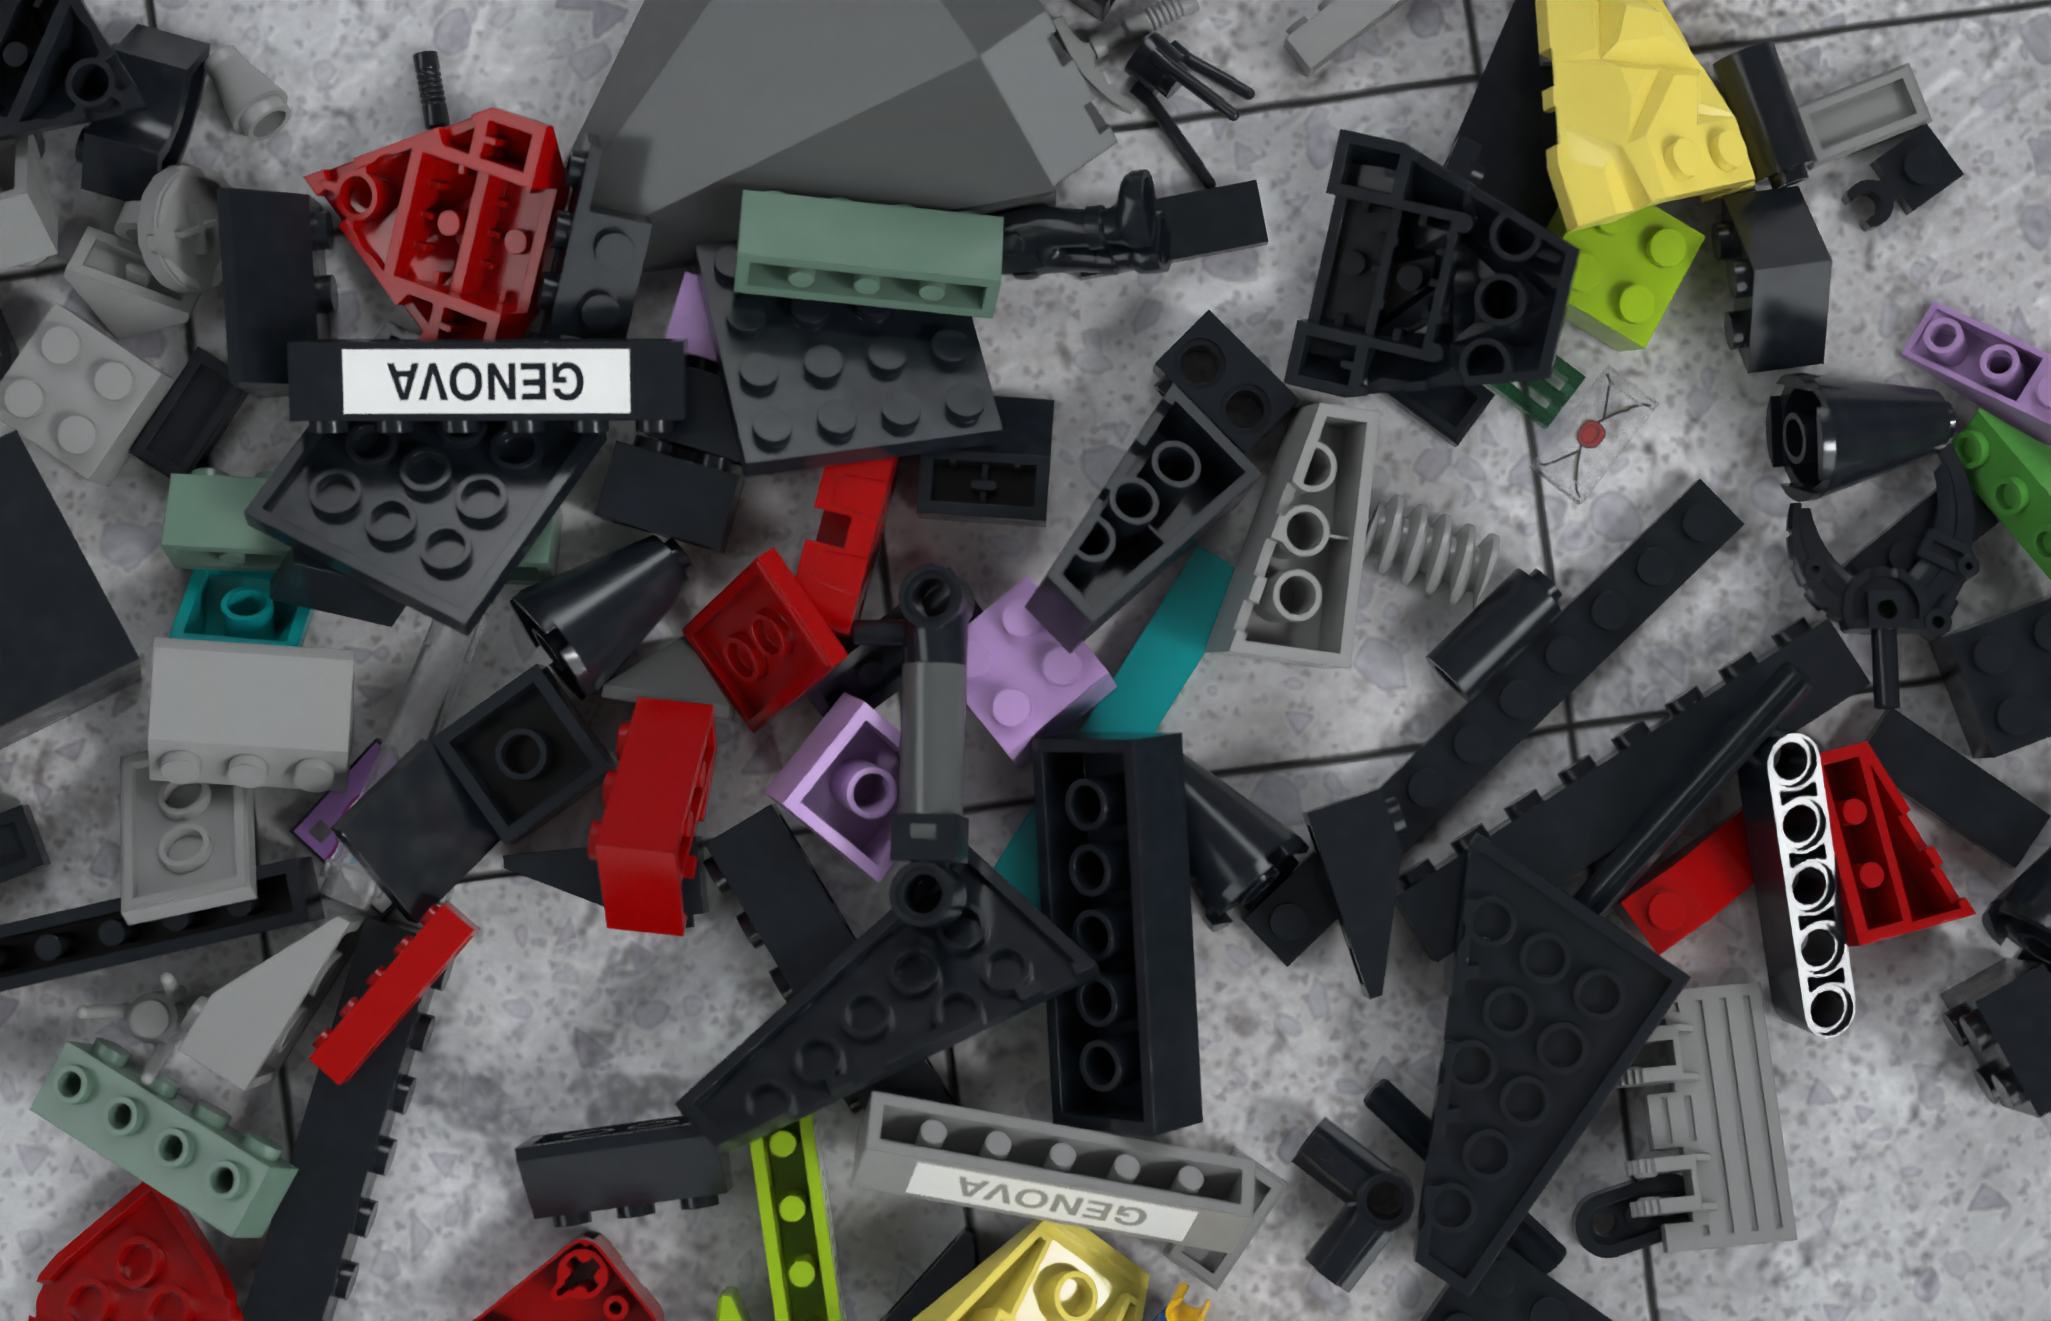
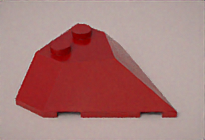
M491 107L472 114V117L447 127H436L355 157L352 162L333 169H322L303 176V178L316 196H324L342 220L338 226L394 304L396 306L403 305L423 332L419 336L420 339H520L541 311L536 309L539 283L543 271L550 272L555 248H550L552 225L556 211H565L570 187L564 186L565 168L553 126L498 107Z

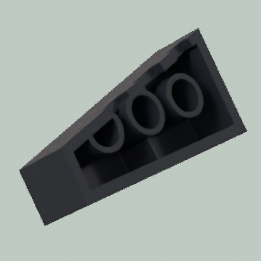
M1172 383L1025 605V608L1070 654L1233 511L1263 473Z

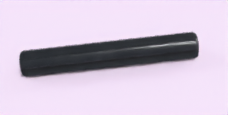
M1380 1080L1366 1094L1363 1100L1365 1106L1426 1162L1431 1120L1389 1080ZM1529 1212L1508 1240L1535 1267L1545 1274L1554 1270L1567 1254L1566 1247Z

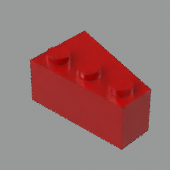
M637 697L631 721L621 722L616 742V756L619 760L616 771L608 770L606 772L602 790V805L605 809L602 820H593L588 837V857L598 862L606 926L608 929L684 937L687 915L684 914L681 884L683 878L694 879L697 857L690 856L689 853L697 822L705 821L718 749L713 704Z
M1868 741L1819 751L1848 947L1863 946L1975 915L1976 913L1966 897L1958 896L1939 866L1943 863V860L1934 846H1927L1908 817L1907 813L1910 811V808Z

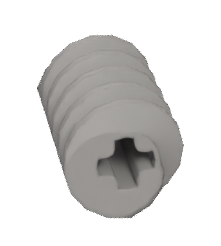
M1396 494L1383 508L1380 507L1379 501L1367 525L1363 562L1373 552L1377 553L1378 574L1383 576L1396 562L1401 563V583L1404 585H1408L1421 571L1426 574L1425 593L1432 595L1445 581L1449 583V603L1453 605L1467 591L1472 592L1474 610L1496 564L1500 540L1499 535L1490 533L1478 546H1475L1476 529L1474 525L1469 523L1465 524L1454 536H1451L1452 518L1448 514H1441L1429 527L1428 507L1423 504H1418L1407 517H1404V496Z

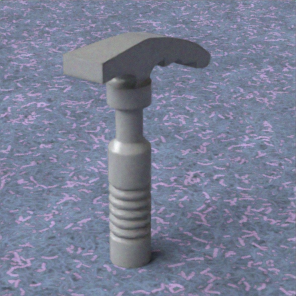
M1162 0V2H1157L1156 5H1151L1150 8L1146 7L1145 10H1140L1122 19L1120 26L1102 35L1097 31L1087 36L1088 43L1082 42L1074 35L1062 15L1052 21L1057 28L1055 32L1066 53L1074 59L1083 78L1112 105L1132 114L1136 109L1134 102L1129 96L1123 97L1114 84H1108L1103 70H1096L1094 58L1104 57L1109 54V48L1126 40L1134 42L1151 34L1153 30L1157 31L1159 27L1163 28L1164 25H1169L1170 22H1175L1176 19L1179 20L1181 17H1186L1200 10L1197 0Z

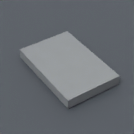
M148 751L120 756L121 914L127 924L133 925L257 899L253 788L206 783L175 784L170 781L150 780Z

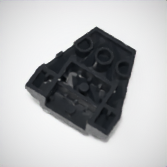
M1340 129L1326 190L1327 194L1336 195L1309 316L1308 319L1297 320L1283 383L1349 398L1387 392H1412L1428 390L1430 388L1462 385L1476 386L1551 378L1582 249L1513 207L1499 201L1476 187L1475 184L1433 161L1407 143Z

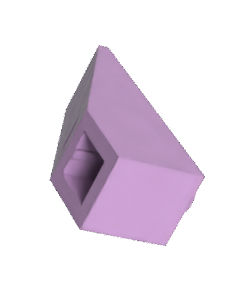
M1934 301L1901 352L1902 357L2007 424L2051 447V355Z

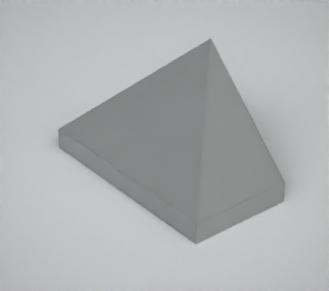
M90 226L86 228L65 269L64 275L66 280L117 340L188 322L202 292H176L161 285L146 267L138 244Z

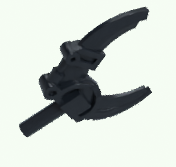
M1950 443L1945 449L1937 453L1941 464L1933 472L1937 489V513L1934 529L1929 528L1925 531L1913 556L1918 562L1909 573L1901 568L1877 566L1864 569L1854 577L1851 576L1825 547L1813 521L1811 508H1802V503H1791L1788 508L1786 531L1789 532V536L1786 538L1789 560H1793L1794 565L1791 567L1797 585L1798 587H1803L1806 591L1804 597L1818 612L1823 610L1826 612L1825 617L1839 622L1840 630L1843 634L1871 635L1874 709L1900 708L1897 635L1919 634L1924 640L1934 641L1949 632L1952 627L1951 616L1958 605L1956 597L1963 584L1978 574L1980 570V563L1972 550L1975 520L1973 496L1963 464Z

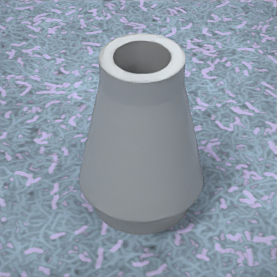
M223 46L206 59L204 69L211 77L232 126L237 133L246 134L251 141H261L273 136L286 125L291 116V109L287 105L288 96L286 92L242 57L235 46Z

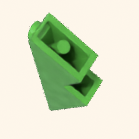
M1979 408L1963 430L1955 435L1951 445L1963 464L1970 486L2051 580V447Z

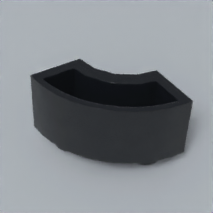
M137 23L119 43H113L112 47L151 109L91 122L90 125L84 126L81 130L75 149L76 161L82 163L81 189L126 202L141 201L142 194L156 174L169 166L180 165L200 106L206 78L204 63L209 57L210 50L209 43Z

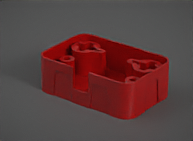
M902 456L825 466L823 469L814 504L815 508L823 509L816 541L805 539L795 578L835 635L851 639L852 624L856 619H861Z
M587 1232L576 1236L547 1262L530 1273L472 1321L665 1320L664 1311L658 1301L640 1283L622 1260V1256L612 1243L601 1233L594 1239H591ZM575 1256L583 1263L588 1262L592 1258L598 1262L600 1268L594 1274L595 1281L598 1284L595 1285L592 1280L587 1278L580 1283L575 1282L569 1288L564 1287L578 1267L577 1261L574 1259Z

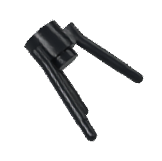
M1154 32L1136 49L1125 66L1124 71L1137 81L1131 88L1130 93L1147 107L1204 188H1215L1216 182L1156 96L1158 93H1161L1168 99L1181 86H1184L1214 110H1217L1229 120L1236 121L1240 117L1239 111L1190 74L1191 70L1247 100L1255 97V91L1235 77L1193 55L1178 41L1174 40L1170 43L1158 32Z

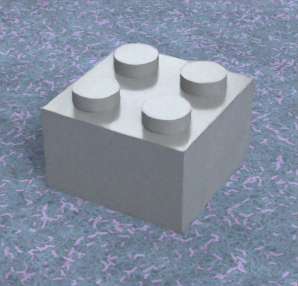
M55 302L0 382V421L13 430H17L23 437L88 481L110 487L132 455L129 453L176 380L78 313Z

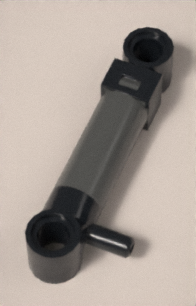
M927 564L918 566L909 572L900 584L898 601L900 610L904 615V620L856 619L851 628V640L855 645L903 646L898 813H891L890 860L908 864L899 869L892 879L889 897L891 907L904 922L918 927L935 929L946 927L957 920L964 910L967 898L963 880L948 864H968L969 818L963 817L968 622L973 616L975 602L973 592L965 580L944 566ZM936 585H947L951 596L949 606L938 616H927L923 607L924 596L929 589ZM927 877H933L941 886L942 898L936 909L929 913H924L915 902V890L922 880Z

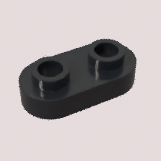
M1677 1173L1658 1174L1653 1178H1634L1586 1195L1578 1202L1572 1214L1571 1225L1576 1240L1589 1253L1601 1258H1615L1662 1242L1660 1226L1689 1222L1688 1213L1632 1218L1630 1203L1636 1202L1639 1198L1654 1197L1663 1191L1671 1192L1673 1197L1685 1196L1683 1176ZM1600 1212H1610L1614 1218L1613 1228L1606 1234H1597L1593 1229L1595 1216Z

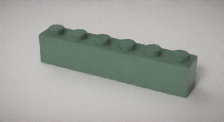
M198 468L193 470L192 474L171 473L161 546L173 566L180 569L276 573L292 547L249 526L243 513L274 471H262L257 473L255 477L230 476L224 471L213 468ZM560 507L506 584L533 585L557 575L563 520Z

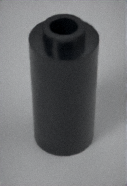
M1767 41L1747 47L1715 62L1712 66L1726 104L1736 117L1742 139L1747 148L1756 184L1769 182L1772 189L1790 187L1808 179L1809 175L1806 167L1817 162V158L1774 42Z
M1517 568L1425 658L1436 673L1466 701L1471 702L1562 614L1560 607L1556 603L1562 596V593L1540 570L1535 568L1528 575L1523 570Z

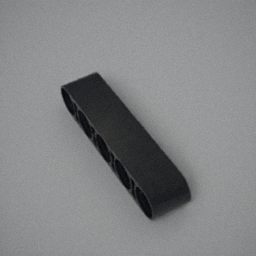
M1777 727L1737 771L1771 999L1775 1013L1783 1021L1824 1039L1836 1038L1845 1033L1852 1025L1856 1015V998L1820 754L1817 745L1810 737ZM1779 747H1781V756L1779 758V761L1775 766H1773V758L1775 756V753L1779 749ZM1790 810L1789 821L1787 825L1783 828V819L1785 817V814ZM1799 872V880L1792 890L1793 880ZM1808 934L1806 946L1801 950L1803 940ZM1817 996L1815 1006L1811 1010L1813 999Z

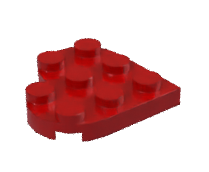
M141 1182L59 1251L41 1271L36 1281L43 1284L36 1300V1318L29 1316L28 1320L243 1321V1314L236 1305L237 1295L229 1273L190 1211L145 1182Z

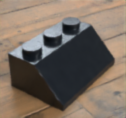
M218 188L217 202L229 383L259 399L289 396L287 342L297 339H338L331 338L329 313H337L338 290L334 275H327L325 258V250H332L334 247L332 217L329 211L322 212V205L309 194Z
M683 1115L534 1135L515 1148L516 1162L534 1219L552 1217L554 1227H568L592 1222V1211L616 1208L618 1219L646 1216L656 1213L655 1203L679 1199L681 1210L711 1207L719 1204L718 1194L728 1193L733 1187L729 1153L722 1156Z

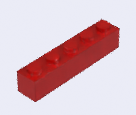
M451 902L443 903L441 907L434 904L419 921L423 928L414 938L407 935L392 952L396 959L387 969L381 965L366 981L365 984L370 988L359 1000L354 996L339 1012L338 1015L343 1019L332 1031L327 1027L312 1043L316 1050L308 1059L338 1085H342L350 1080L480 930L474 922Z

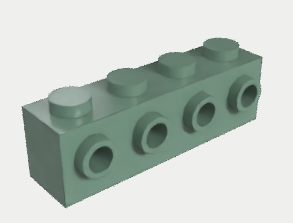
M743 190L733 292L993 319L1002 279L1004 217L981 215L973 211L951 212L922 209L908 204L885 205L856 202L842 197L828 199L790 195L776 190L764 192Z
M96 1038L94 1044L67 1041L29 1110L231 1238H262L299 1170L279 1157L283 1148L273 1140L256 1132L248 1131L245 1136L228 1125L232 1116L223 1109L203 1100H197L194 1104L178 1094L182 1087L181 1084L164 1073L159 1072L151 1084L142 1083L141 1075L143 1072L128 1063L132 1054L114 1042L103 1038Z

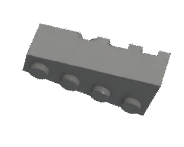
M1322 402L1293 409L1204 653L1321 669L1351 668L1380 421L1379 411Z

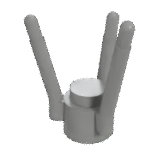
M170 972L163 973L160 978L165 991L160 990L143 994L135 999L132 1004L80 1006L76 1010V1014L80 1018L127 1020L129 1030L135 1038L144 1043L154 1045V1051L141 1075V1081L144 1084H151L154 1081L167 1056L175 1051L173 1038L182 1032L180 1026L187 1014L186 1006L182 1001L187 995V989L183 985H178L176 978Z

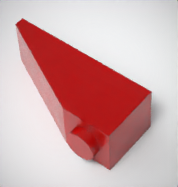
M1742 806L1644 874L1613 908L1635 939L1660 955L1712 919L1754 884ZM1785 818L1783 819V828L1787 825Z

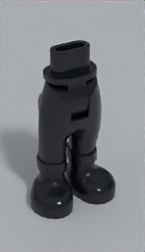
M1147 169L1134 170L1124 176L1120 183L1118 199L1114 206L1108 209L1104 205L1086 206L1085 209L1031 207L988 215L1004 217L1002 275L1014 276L1018 280H1033L1044 274L1065 272L1100 273L1102 276L1118 275L1120 269L1134 270L1140 274H1156L1167 272L1171 267L1173 242L1170 222L1164 210L1156 211L1154 183Z

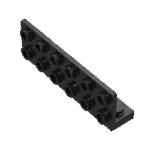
M1514 0L1443 167L1475 184L1476 187L1547 228L1559 206L1547 170L1546 150L1558 144L1556 112H1543L1542 91L1554 86L1552 66H1540L1535 0Z

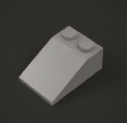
M365 911L339 915L212 993L209 999L204 996L199 997L182 1021L180 1029L185 1031L187 1035L177 1050L243 1091L273 1081L355 951L365 917H370L371 915Z

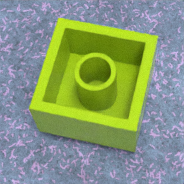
M1655 205L1647 206L1612 223L1567 232L1560 207L1558 206L1547 229L1582 249L1565 320L1619 352L1645 349L1706 236Z

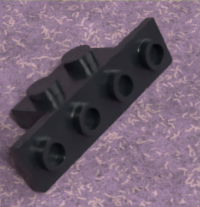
M585 132L582 148L571 147L564 174V186L572 187L567 211H556L550 237V248L559 249L553 273L543 271L537 293L536 309L545 310L540 333L529 332L527 339H560L561 334L577 338L627 337L653 224L651 219L647 217L591 206L603 152V146L597 134Z

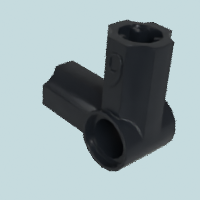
M1324 1116L1301 1145L1291 1162L1345 1202V1205L1306 1254L1305 1260L1334 1285L1350 1293L1395 1232L1410 1220L1414 1211V1189L1410 1179L1403 1171L1389 1166ZM1389 1182L1400 1188L1404 1195V1201L1398 1210L1390 1214H1381L1371 1208L1367 1201V1195L1376 1184Z

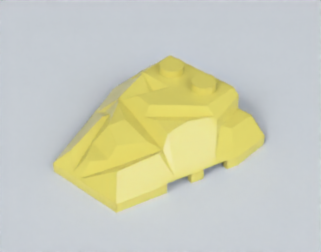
M1535 0L1539 54L1552 61L1554 86L1542 91L1543 112H1556L1558 139L1557 145L1546 150L1547 170L1567 232L1612 223L1654 204L1699 195L1701 203L1720 200L1724 195L1747 193L1756 189L1755 176L1736 117L1732 114L1704 68L1691 53L1680 28L1662 0Z

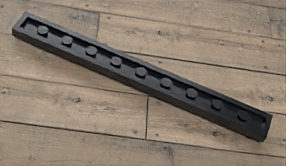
M1701 479L1691 484L1561 610L1562 614L1471 702L1467 701L1378 787L1382 788L1385 799L1395 797L1402 811L1407 828L1406 834L1398 836L1402 848V856L1744 525ZM1315 850L1242 919L1287 967L1337 920Z

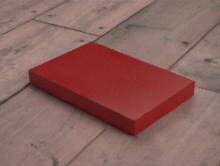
M774 547L752 561L682 628L683 634L753 734L771 723L849 656Z

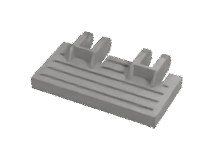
M1750 982L1683 989L1661 1020L1662 1026L1656 1027L1644 1045L1664 1044L1667 1066L1651 1068L1629 1067L1615 1088L1670 1084L1671 1092L1645 1095L1643 1097L1650 1152L1679 1149V1155L1624 1162L1626 1177H1634L1636 1179L1653 1178L1658 1174L1682 1172L1685 1196L1662 1199L1659 1196L1639 1198L1636 1202L1630 1203L1631 1217L1688 1213L1689 1222L1660 1226L1664 1254L1797 1240L1761 983Z

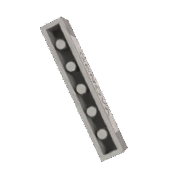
M872 1091L858 1127L851 1186L1232 1254L1253 1220L1256 1160Z

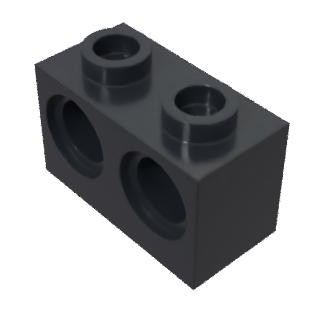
M1210 310L1155 362L1152 371L1159 378L1153 386L1162 397L1172 383H1174L1245 456L1295 408L1300 400ZM1192 352L1205 353L1214 361L1216 375L1205 383L1191 382L1182 373L1181 360ZM1239 396L1251 398L1260 408V422L1256 426L1246 429L1233 425L1227 417L1226 404L1231 399Z

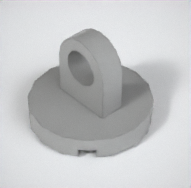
M173 165L165 168L152 178L142 194L141 201H129L123 205L114 226L115 233L120 238L139 245L146 267L157 281L176 292H206L205 290L209 287H218L223 283L217 189L232 187L221 173L206 165Z

